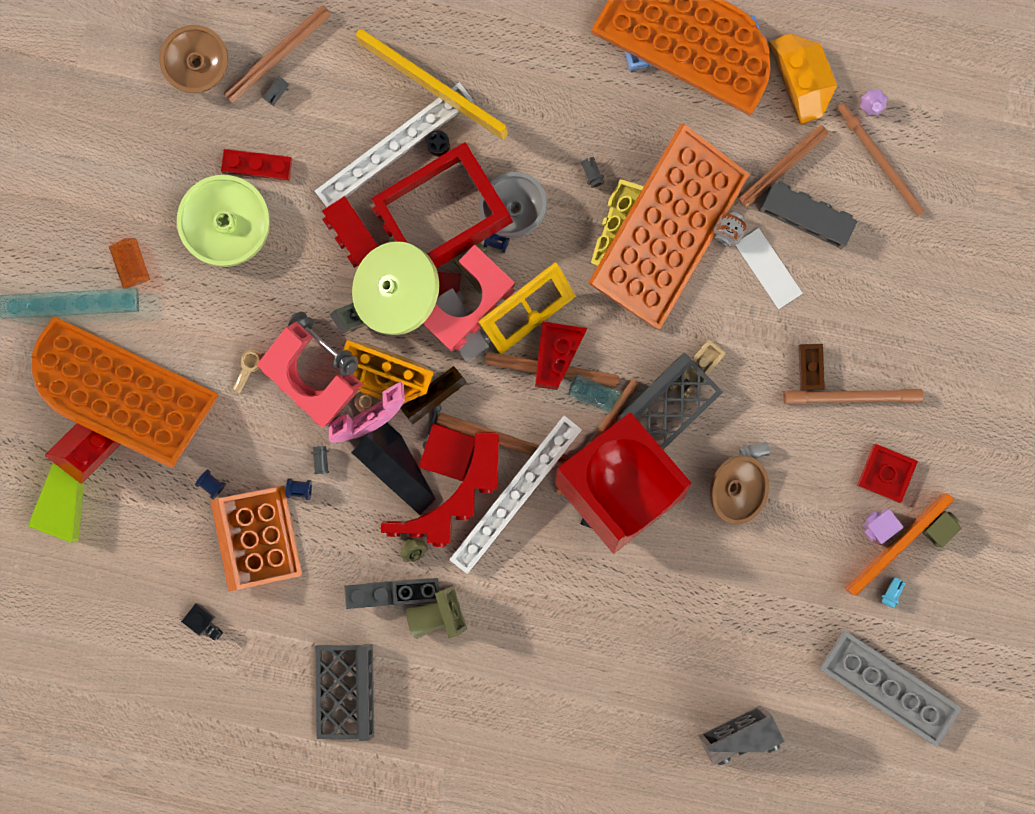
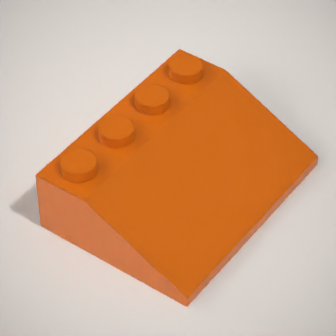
M284 486L210 501L228 591L241 590L302 576Z

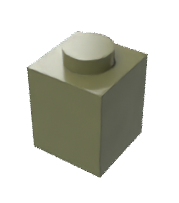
M943 511L922 533L936 547L943 548L962 527L958 524L959 520L953 513Z

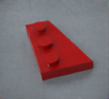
M542 322L535 387L558 390L587 328Z

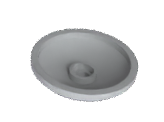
M522 172L504 173L490 181L513 220L512 224L495 234L505 238H518L534 231L543 221L547 210V197L542 185L534 177ZM481 195L479 212L481 219L484 220L493 213ZM514 208H519L517 213H512Z

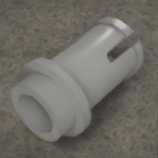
M767 442L749 446L743 444V447H739L740 456L758 458L769 456L770 454Z

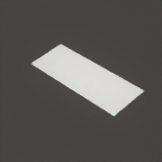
M759 228L741 239L736 245L778 309L803 294Z

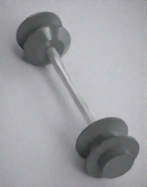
M298 312L290 317L288 326L297 321L318 343L335 356L333 367L336 370H340L341 375L347 376L357 370L358 358L352 356L349 350H344L338 354L311 330L313 319L307 317L305 312Z

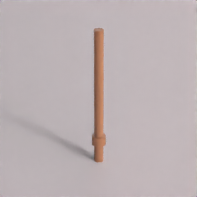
M844 102L839 105L837 109L847 121L846 125L851 131L854 130L916 215L919 216L925 212L924 208L862 127V121L857 115L854 116Z
M632 379L586 446L609 429L639 386L637 381ZM558 487L554 490L558 495H563Z

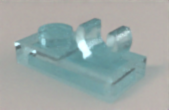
M576 374L567 395L610 413L619 392Z

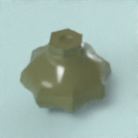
M409 537L403 541L404 547L400 555L403 557L404 562H415L424 556L428 548L423 540H414L412 537Z

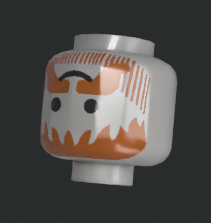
M734 211L731 214H722L714 227L715 239L728 247L737 245L747 230V225L743 221L744 217Z

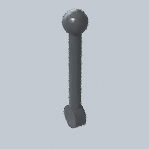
M438 405L433 409L434 413L432 416L427 439L425 442H423L424 449L433 423H436L438 412H440L442 409L441 405Z

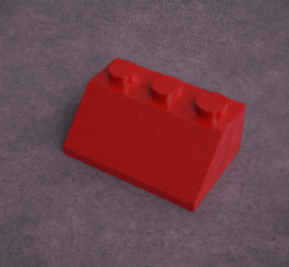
M76 423L45 454V457L82 484L121 444Z

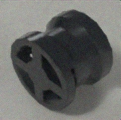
M433 131L427 137V147L432 155L441 157L449 151V138L443 131Z

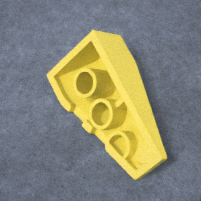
M621 179L608 201L607 206L610 209L608 216L602 222L604 230L602 236L597 239L591 260L593 265H599L644 186Z

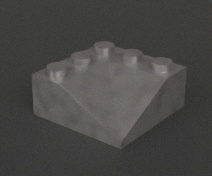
M758 706L699 735L713 765L717 763L718 765H723L731 760L730 757L737 753L739 755L747 752L767 751L771 753L781 747L780 744L785 742L772 715L762 706Z

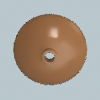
M188 25L178 28L166 38L160 50L159 63L164 77L173 87L186 93H202L215 87L224 77L228 67V52L222 39L213 30L200 25ZM195 61H201L200 66L194 67Z
M742 455L725 461L716 471L710 486V501L714 512L720 519L731 524H744L754 519L763 509L769 494V478L764 466L758 460Z

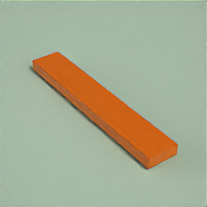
M942 493L845 587L846 591L851 595L857 596L954 501V498L949 493Z

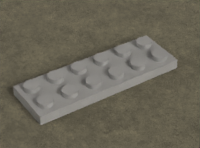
M845 630L842 631L819 667L821 671L936 747L939 746L962 710L960 706Z

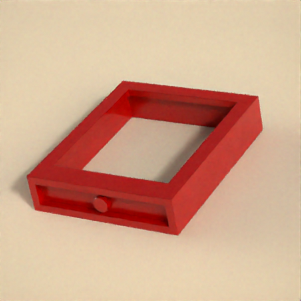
M466 142L371 198L375 204L372 207L378 219L383 218L386 223L382 227L388 237L393 236L396 242L408 243L388 210L387 205L458 162H462L493 214L427 253L436 268L513 223L508 210Z

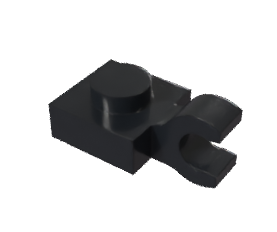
M195 603L181 621L198 636H201L205 631L214 641L218 640L224 633L211 623L215 616L199 603Z

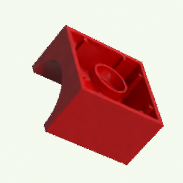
M631 412L559 466L555 479V485L613 554L682 501L692 484Z

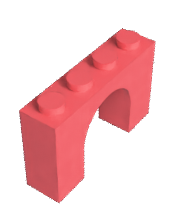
M476 245L459 260V265L482 288V301L477 310L465 317H454L445 313L435 304L432 313L422 324L451 352L454 349L459 351L467 342L465 338L471 332L475 334L481 328L478 321L498 307L497 304L502 299L507 300L515 292L513 289L515 282Z
M296 321L283 330L258 362L257 366L279 386L281 391L287 393L299 408L309 414L316 424L324 428L334 421L363 384L353 374L343 376L339 373L325 390H315L307 386L299 376L297 361L299 355L312 340L313 336Z

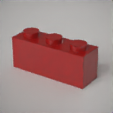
M345 196L322 210L325 215L322 219L329 231L331 229L335 230L338 235L335 237V240L341 249L347 248L350 253L347 258L353 267L359 266L362 260L378 247L377 243Z

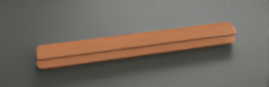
M820 125L747 190L739 198L741 204L745 207L752 204L774 182L828 135L825 127Z

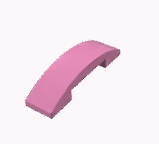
M400 381L383 391V400L354 418L345 414L329 424V441L335 443L355 439L378 429L388 422L399 411L405 401L404 384Z

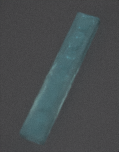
M137 288L0 295V318L2 319L139 312V291Z

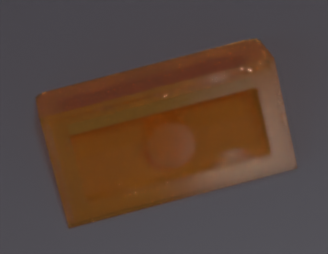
M124 238L109 246L123 289L150 280L136 238Z

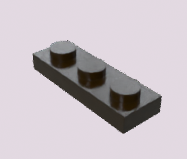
M453 366L429 385L426 394L406 402L400 409L413 425L467 382Z

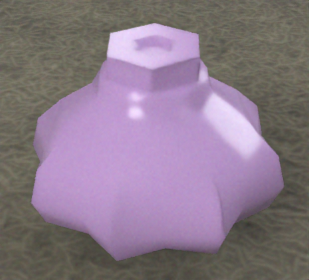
M869 89L865 95L861 96L862 103L860 108L867 115H879L882 110L887 108L886 101L888 96L883 94L881 89Z

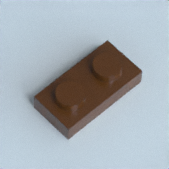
M823 344L798 345L800 390H824Z

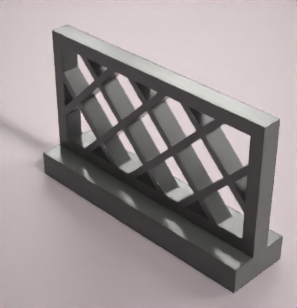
M683 352L618 417L622 419L630 412L635 418L648 417L647 432L649 434L664 433V443L660 445L664 450L723 391ZM690 366L697 372V382H684V372ZM681 376V382H675ZM700 376H701L706 382H700ZM672 384L681 385V398H667V388ZM684 385H697V398H684ZM700 385H710L716 392L710 398H700ZM664 392V398H658ZM654 401H664V414H651V404ZM667 401H681L680 414H667ZM684 401H697V411L694 414H683ZM700 401H706V402L700 407ZM648 408V414H642ZM651 417H664V430H650ZM667 417H680V427L677 430H667ZM683 417H689V418L683 423ZM667 433H673V434L667 439Z
M373 644L316 645L317 739H359V741H369L374 737ZM322 650H329L336 657L329 665L322 660ZM336 650H343L340 654L336 652ZM347 650H356V660L350 666L342 656ZM338 660L347 668L340 677L331 669ZM327 671L336 680L329 689L322 683V677ZM349 672L356 677V684L351 689L342 681ZM338 683L348 692L341 700L331 692ZM327 695L336 703L330 712L323 707V699ZM349 695L356 700V708L352 712L343 704ZM338 707L348 715L341 724L331 715ZM350 718L357 724V733H348L343 727ZM327 719L337 727L332 733H323V723Z

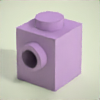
M883 509L879 513L874 511L866 517L867 522L863 524V527L866 529L864 531L866 537L872 543L875 541L877 544H883L904 528L890 509Z

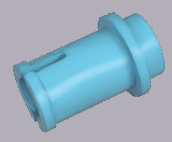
M892 577L885 595L881 596L883 598L882 603L892 608L899 605L898 599L906 582H901L900 579Z

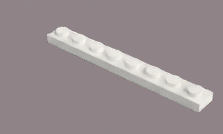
M460 82L451 88L473 103V99ZM436 99L317 188L315 193L326 207L343 196L348 197L427 138L431 132L436 131L459 114L460 111L442 99Z
M565 415L560 419L449 559L466 574L469 573L582 431L579 426Z

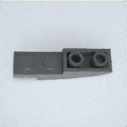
M438 578L344 585L346 609L436 602L435 593L439 591Z

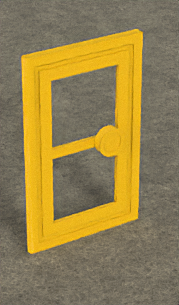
M554 262L478 322L498 352L503 354L575 298L576 295L557 262ZM552 279L561 297L540 313L536 310L532 311L525 298ZM521 302L528 313V322L505 339L495 322Z

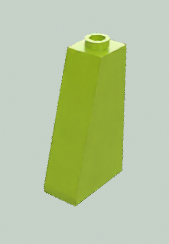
M53 463L28 527L70 543L78 542L84 482L80 484Z

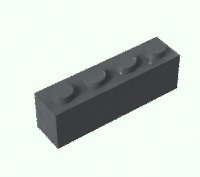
M774 182L759 210L760 212L839 249L847 245L857 224V220L852 219L853 216L845 211H840L839 213L833 210L832 206L826 202L820 201L818 203L812 200V197L807 193L790 190L791 187L783 182H778V184Z

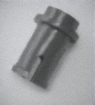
M280 76L277 79H273L274 83L262 97L272 106H275V103L285 90H289L287 88L289 83Z
M590 157V161L587 158L581 162V165L588 178L587 184L591 185V188H595L604 183V175L600 174L595 158Z
M326 446L313 447L311 454H313L314 474L329 473L327 460L329 450H327Z

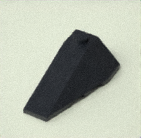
M388 422L378 429L371 431L351 452L419 515L436 499L402 435Z

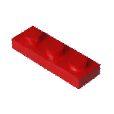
M224 149L221 172L290 181L293 159L288 156Z

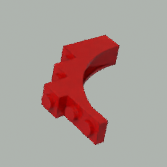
M500 432L475 433V447L469 470L463 482L449 499L436 509L418 518L408 521H383L381 523V533H386L387 537H400V533H409V537L420 538L423 537V534H427V543H432V547H446V544H450L452 540V516H456V520H470V516L474 517L475 489H479L480 493H493V489H498Z

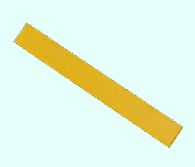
M363 29L357 31L355 36L361 46L503 141L508 135L505 124Z

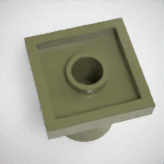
M454 585L435 593L437 603L407 608L408 626L415 639L443 627L446 628L448 638L456 637L467 630Z

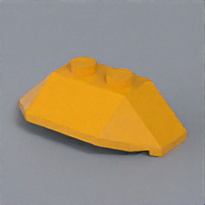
M791 33L769 41V46L800 124L803 125L822 118L837 87V83L821 43Z
M347 339L343 351L349 350L352 356L358 358V367L353 375L363 384L359 392L383 400L382 392L401 381L404 384V403L427 393L434 371L414 360L385 349Z

